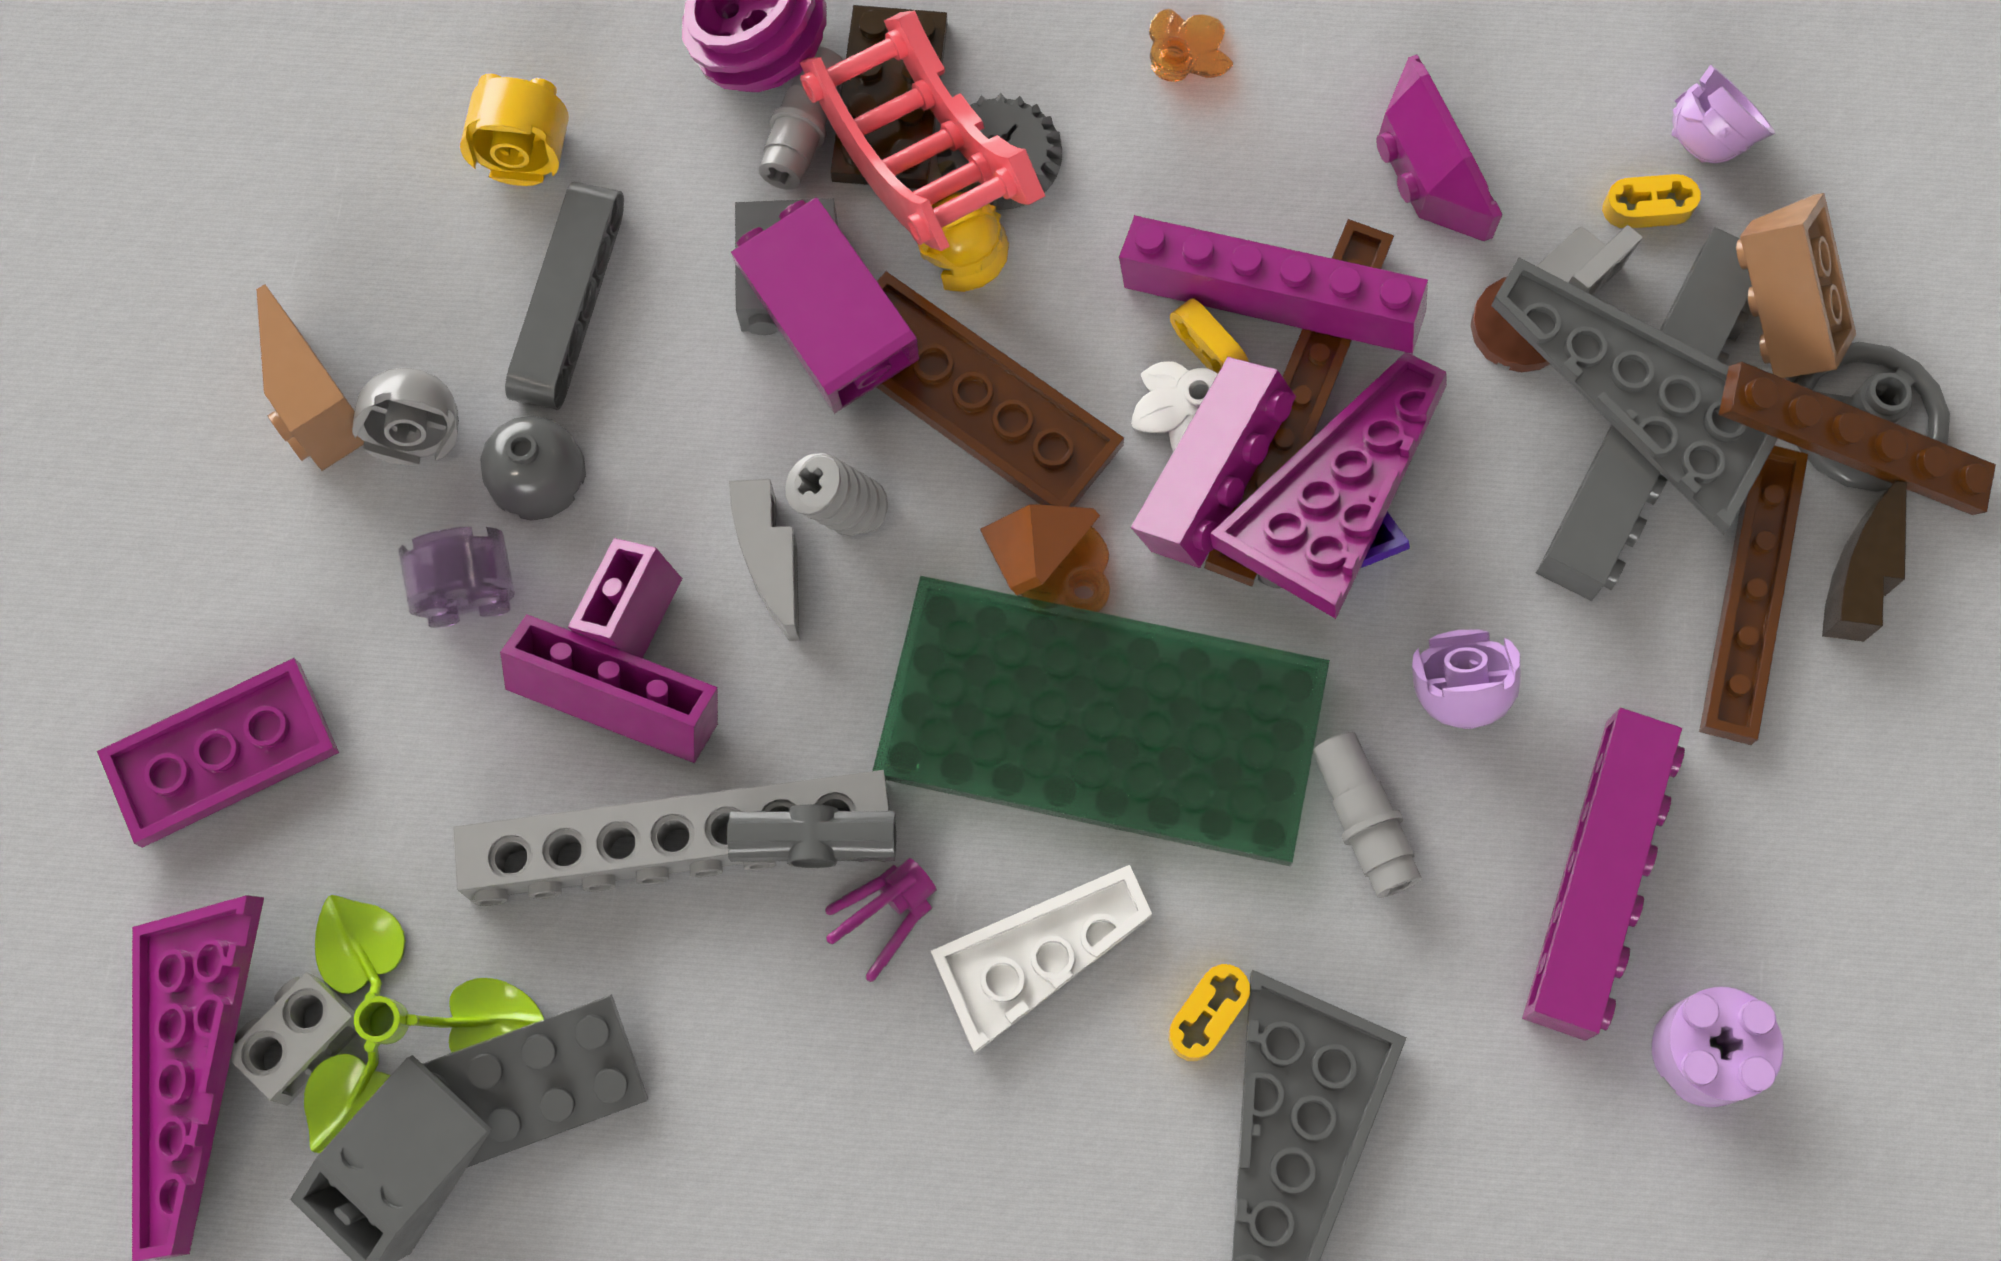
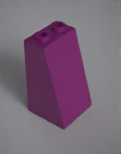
M816 197L808 203L804 200H799L789 205L780 213V221L763 231L761 227H758L744 234L736 242L738 247L731 251V254L742 275L835 414L919 360L917 338Z

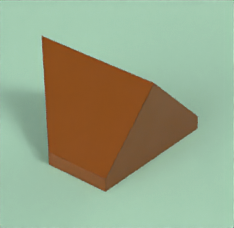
M1029 504L981 528L980 531L1009 588L1016 595L1043 585L1100 515L1094 508Z

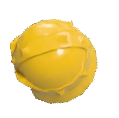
M955 192L931 206L934 209L965 192ZM989 203L943 227L942 230L950 247L942 251L933 249L924 243L918 244L920 255L924 260L926 259L937 267L950 269L943 270L941 273L944 290L966 292L981 288L995 279L1006 264L1009 242L1005 229L999 222L1001 214L996 212V206Z

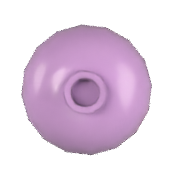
M1454 630L1438 634L1429 639V648L1423 651L1421 655L1419 648L1413 654L1412 672L1416 696L1427 713L1443 724L1463 729H1473L1491 724L1505 716L1518 697L1521 672L1520 653L1514 644L1504 638V646L1498 642L1490 641L1489 632L1483 630Z

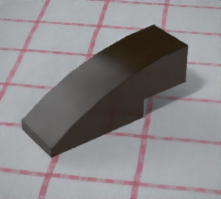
M1895 481L1861 518L1845 544L1833 572L1825 603L1822 637L1864 642L1883 626V598L1905 580L1907 482Z

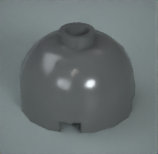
M534 415L514 418L499 426L485 442L480 458L483 483L496 505L504 511L507 510L510 513L519 515L521 519L531 521L551 518L567 509L575 500L573 495L578 491L580 483H584L586 477L584 456L572 435L552 419Z

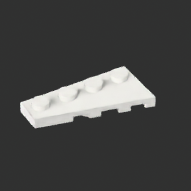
M1130 865L931 950V955L974 1055L1151 918L1152 912Z

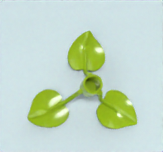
M337 895L328 896L321 909L316 927V963L324 981L340 993H356L365 987L368 982L371 983L370 991L366 993L365 1000L357 1007L354 1014L355 1030L363 1039L367 1040L364 1044V1049L368 1052V1062L366 1065L362 1059L352 1054H339L322 1061L309 1076L304 1092V1111L309 1129L311 1151L321 1153L391 1076L384 1072L375 1071L379 1064L378 1047L380 1044L388 1045L399 1041L406 1034L409 1026L452 1028L448 1040L452 1053L543 1020L544 1016L531 997L505 981L494 978H475L457 986L451 993L449 1007L452 1017L443 1018L409 1014L405 1006L400 1002L379 996L382 982L378 975L387 974L397 968L404 955L406 940L404 930L399 921L390 912L376 905L353 901Z

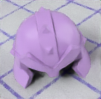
M1712 65L1708 67L1700 78V85L1698 83L1694 84L1675 100L1677 106L1673 109V130L1671 135L1678 139L1684 148L1699 159L1701 163L1729 161L1750 149L1754 143L1775 134L1770 123L1754 104Z

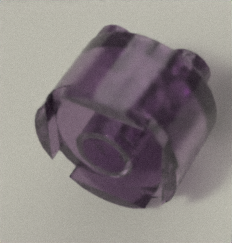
M456 527L426 533L412 539L414 549L410 551L402 545L398 552L410 614L427 618L429 627L440 628L459 623L460 614L479 611L482 617H492L509 612L511 610L509 600L514 597L515 591L504 533L497 528L486 527L488 536H473L472 527Z

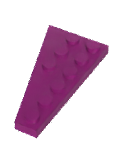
M245 895L132 927V1261H154L190 1254L264 897Z

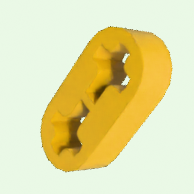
M1670 174L1624 178L1611 186L1603 202L1602 212L1605 219L1618 228H1625L1627 225L1631 228L1678 225L1690 219L1701 200V191L1698 184L1685 175ZM1675 193L1677 200H1685L1681 207L1676 206L1674 199H1666L1668 194ZM1621 196L1627 197L1629 204H1636L1634 210H1628L1625 203H1618Z
M1189 299L1169 315L1170 322L1177 335L1206 368L1218 374L1227 357L1249 362L1239 344L1197 300Z
M1220 964L1212 967L1203 976L1179 1010L1168 1030L1170 1047L1178 1057L1187 1061H1198L1206 1058L1231 1026L1250 995V983L1240 968L1231 964ZM1229 977L1236 982L1233 992L1239 998L1236 1002L1229 998L1225 999L1218 1010L1215 1011L1208 1006L1216 992V989L1210 982L1214 979L1222 983ZM1203 1014L1210 1019L1202 1033V1036L1208 1042L1205 1046L1195 1043L1189 1049L1181 1043L1185 1034L1179 1029V1026L1183 1023L1191 1027L1200 1015Z

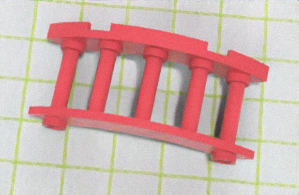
M915 10L900 12L884 20L889 31L885 34V40L827 69L821 57L807 58L799 62L805 73L800 76V80L806 95L813 103L819 101L834 131L865 180L887 209L911 233L919 245L924 243L939 251L950 247L942 230L943 227L1002 196L1007 200L1010 198L1025 205H1030L1045 197L1026 149L1017 148L998 135L988 139L980 132V130L984 129L983 121L962 94L959 93L954 97L950 95L939 76L944 74L945 68L932 47ZM892 58L898 61L902 59L914 81L912 83V90L853 119L836 86ZM920 107L923 110L930 108L941 124L940 131L883 160L879 158L864 137ZM949 148L952 151L959 149L969 161L968 164L913 192L895 177ZM977 181L981 183V185L934 209L931 206Z

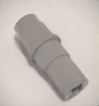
M819 46L814 57H821L826 69L843 61L836 52ZM804 71L794 77L793 83L787 89L780 108L774 110L770 118L771 132L763 149L764 156L758 169L760 176L766 182L785 190H793L799 187L804 172L808 170L816 148L822 146L827 135L825 128L827 116L819 101L811 102L803 89L800 76L805 74Z
M1343 733L1320 743L1312 750V753L1332 795V804L1345 831L1341 837L1345 845L1352 846L1365 877L1369 878L1377 898L1397 894L1420 882L1422 877L1413 860L1414 853L1400 825L1403 821V816L1400 810H1393L1381 781H1377L1356 733Z

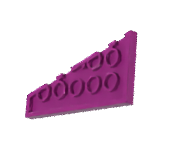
M1405 352L1210 533L1212 547L1336 619L1447 386L1446 371L1410 353Z

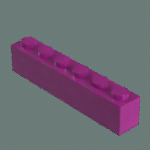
M1136 215L1133 217L1119 255L1124 288L1184 302L1189 299H1195L1206 307L1413 354L1427 308L1428 279Z
M1621 707L1606 721L1522 1019L1584 1041L1598 1035L1600 1029L1606 1031L1610 1026L1616 1008V999L1609 997L1614 977L1620 979L1623 976L1630 956V948L1623 945L1628 926H1636L1644 905V897L1637 894L1642 875L1649 876L1658 853V847L1651 844L1656 826L1661 827L1664 824L1671 805V796L1665 795L1669 776L1674 778L1677 775L1684 758L1685 748L1678 746L1682 732L1681 727Z

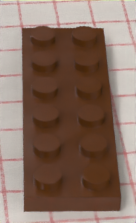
M885 271L877 280V283L917 338L919 360L876 388L1040 505L1074 507L1124 446V437Z

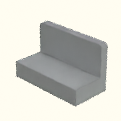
M1627 225L1605 245L1585 228L1578 227L1545 257L1537 267L1594 295L1623 268L1643 236Z

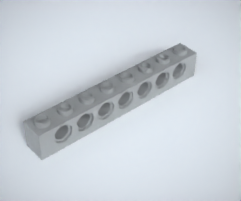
M884 770L453 826L457 890L469 900H475V905L494 906L508 902V895L529 893V898L546 899L560 896L562 894L561 888L582 886L583 891L598 892L615 888V881L636 878L638 884L650 885L668 881L669 874L690 871L691 877L701 878L722 874V867L744 864L745 870L769 869L776 866V861L731 862L729 860L728 845L718 843L717 834L720 828L729 822L730 812H789L790 807L805 804L828 805L846 811H890ZM679 829L689 832V841L683 849L676 852L664 850V841L669 833ZM626 836L635 838V848L629 856L623 859L611 858V848L619 838ZM580 844L581 855L579 859L572 865L559 866L558 855L566 845ZM520 850L527 851L525 866L516 873H505L504 866L509 855Z

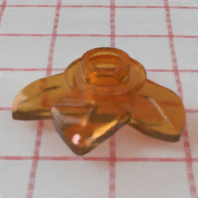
M1164 9L1157 13L1151 21L1148 32L1153 44L1149 58L1152 63V70L1159 78L1170 82H1177L1186 78L1189 73L1205 78H1214L1223 75L1232 68V60L1218 50L1225 34V27L1219 19L1199 14L1193 15L1185 21L1174 10Z
M1091 526L1043 585L1020 595L1032 607L1043 611L1065 608L1070 613L1078 616H1090L1098 613L1108 602L1110 594L1109 582L1103 574L1109 561V551L1101 535ZM1080 586H1087L1093 591V595L1090 598L1081 599L1075 595L1074 591Z

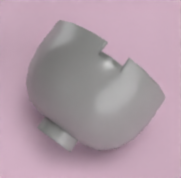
M412 368L388 369L376 374L359 392L354 411L352 433L355 439L358 435L364 441L363 449L369 455L388 463L410 466L419 465L420 457L429 456L434 453L435 461L441 459L455 447L459 424L458 410L452 393L438 377L423 370Z

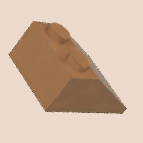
M266 284L256 289L263 388L265 396L275 409L274 412L267 416L301 461L310 456L321 471L364 445V441L358 435L355 439L352 433L355 412Z

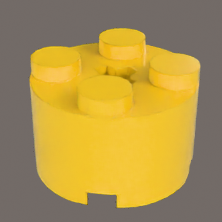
M496 74L482 75L471 95L460 142V150L466 162L474 169H476L478 162L490 169L489 178L510 185H537L543 183L545 175L552 172V176H554L559 169L569 121L566 106L556 96V86L541 78L528 81L520 78L501 77Z

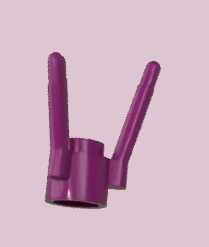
M911 858L898 868L893 864L877 878L842 896V898L829 904L825 909L826 914L834 915L878 890L881 893L829 933L826 937L829 944L836 943L887 904L900 915L906 909L909 910L906 918L867 972L866 980L869 982L876 980L918 920L932 909L926 899L937 891L936 886L920 865Z

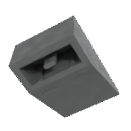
M411 1055L404 1060L316 1157L290 1200L352 1261H398L411 1254L492 1128L417 1058Z

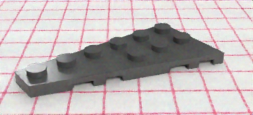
M1254 970L1250 973L1231 1261H1320L1407 1037Z

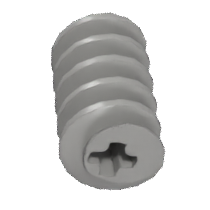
M825 453L807 455L799 460L790 470L785 483V496L790 507L819 524L836 531L838 534L846 536L860 533L867 534L878 530L885 520L888 501L882 485L845 462L838 460L833 455Z

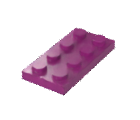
M292 658L98 750L97 753L134 844L143 848L338 754L339 750L301 664L295 658Z

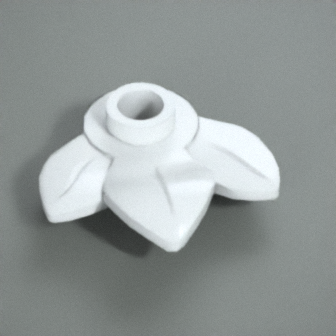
M1169 361L1152 365L1141 373L1142 380L1150 392L1143 396L1136 405L1131 422L1132 427L1135 430L1146 433L1169 432L1170 443L1174 452L1203 399L1192 398L1193 388L1204 384L1210 389L1218 374L1208 368H1195L1189 371L1182 365Z

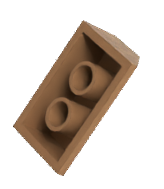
M1820 193L1752 220L1740 235L1736 245L1739 265L1743 270L1748 269L1752 287L1748 290L1749 308L1753 317L1760 318L1763 330L1759 340L1762 360L1765 364L1770 363L1773 374L1781 378L1837 370L1856 336L1825 193Z

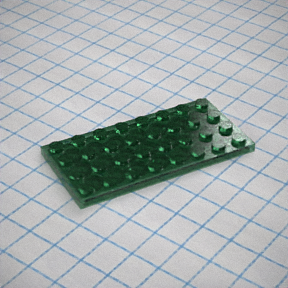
M920 576L873 771L884 770L887 781L1290 867L1294 858L1330 660Z

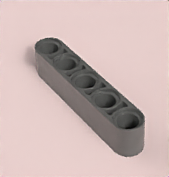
M575 181L569 185L508 368L505 383L507 399L559 410L562 407L621 225L624 212V195L622 191Z

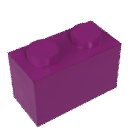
M614 538L568 628L572 632L643 658L683 578L656 547Z

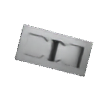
M305 972L301 978L294 977L285 983L274 997L276 1003L261 1018L252 1019L237 1032L230 1059L270 1101L286 1106L303 1091L313 1070L322 1061L337 1055L358 1034L354 1027L355 1011L324 980L308 972ZM321 1001L323 1005L322 1018L313 1027L306 1028L304 1014L307 1008L313 1003ZM280 1042L282 1046L281 1060L274 1068L266 1070L264 1066L265 1052L271 1045Z

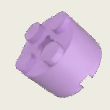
M1708 988L1676 1003L1657 1023L1652 1037L1653 1061L1660 1076L1666 1079L1669 1085L1676 1091L1675 1093L1683 1100L1703 1107L1726 1106L1761 1093L1771 1087L1783 1060L1782 1034L1772 1007L1766 1002L1735 988ZM1715 1038L1716 1043L1722 1046L1723 1056H1721L1719 1049L1710 1046V1039Z

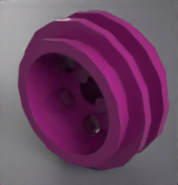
M686 0L682 17V41L692 59L698 63L704 76L709 81L723 89L762 92L779 87L799 75L803 71L799 62L815 57L827 25V3L825 0Z

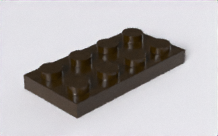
M853 5L846 59L885 40V34L889 31L884 20L900 12L914 10ZM915 10L932 47L943 65L948 25L947 12ZM892 58L842 83L841 98L854 119L912 90V83L914 81L903 60L898 61ZM920 107L864 137L879 158L883 160L934 134L936 117L930 108L923 110ZM836 134L830 172L832 182L869 185ZM931 158L895 177L907 188L919 189L929 183Z

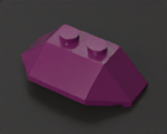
M1418 54L1408 57L1385 112L1379 135L1376 138L1378 152L1385 163H1391L1397 175V186L1401 197L1406 203L1411 202L1419 218L1481 241L1492 239L1503 214L1497 202L1491 196L1488 184L1426 67L1421 62Z

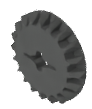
M1002 93L993 99H985L981 95L976 103L970 105L983 121L984 129L980 130V132L988 139L998 135L1006 142L1009 140V144L1017 148L1026 149L1045 193L1055 181L1062 162L1060 132L1055 129L1051 116L1046 117L1040 111L1038 104L1031 106L1025 103L1021 96L1013 100L1005 98ZM949 148L937 154L941 176L969 163L959 149L952 151ZM977 181L957 192H967L981 185V183ZM1003 196L990 203L996 206V210L1014 209L1025 205L1010 198L1007 200Z

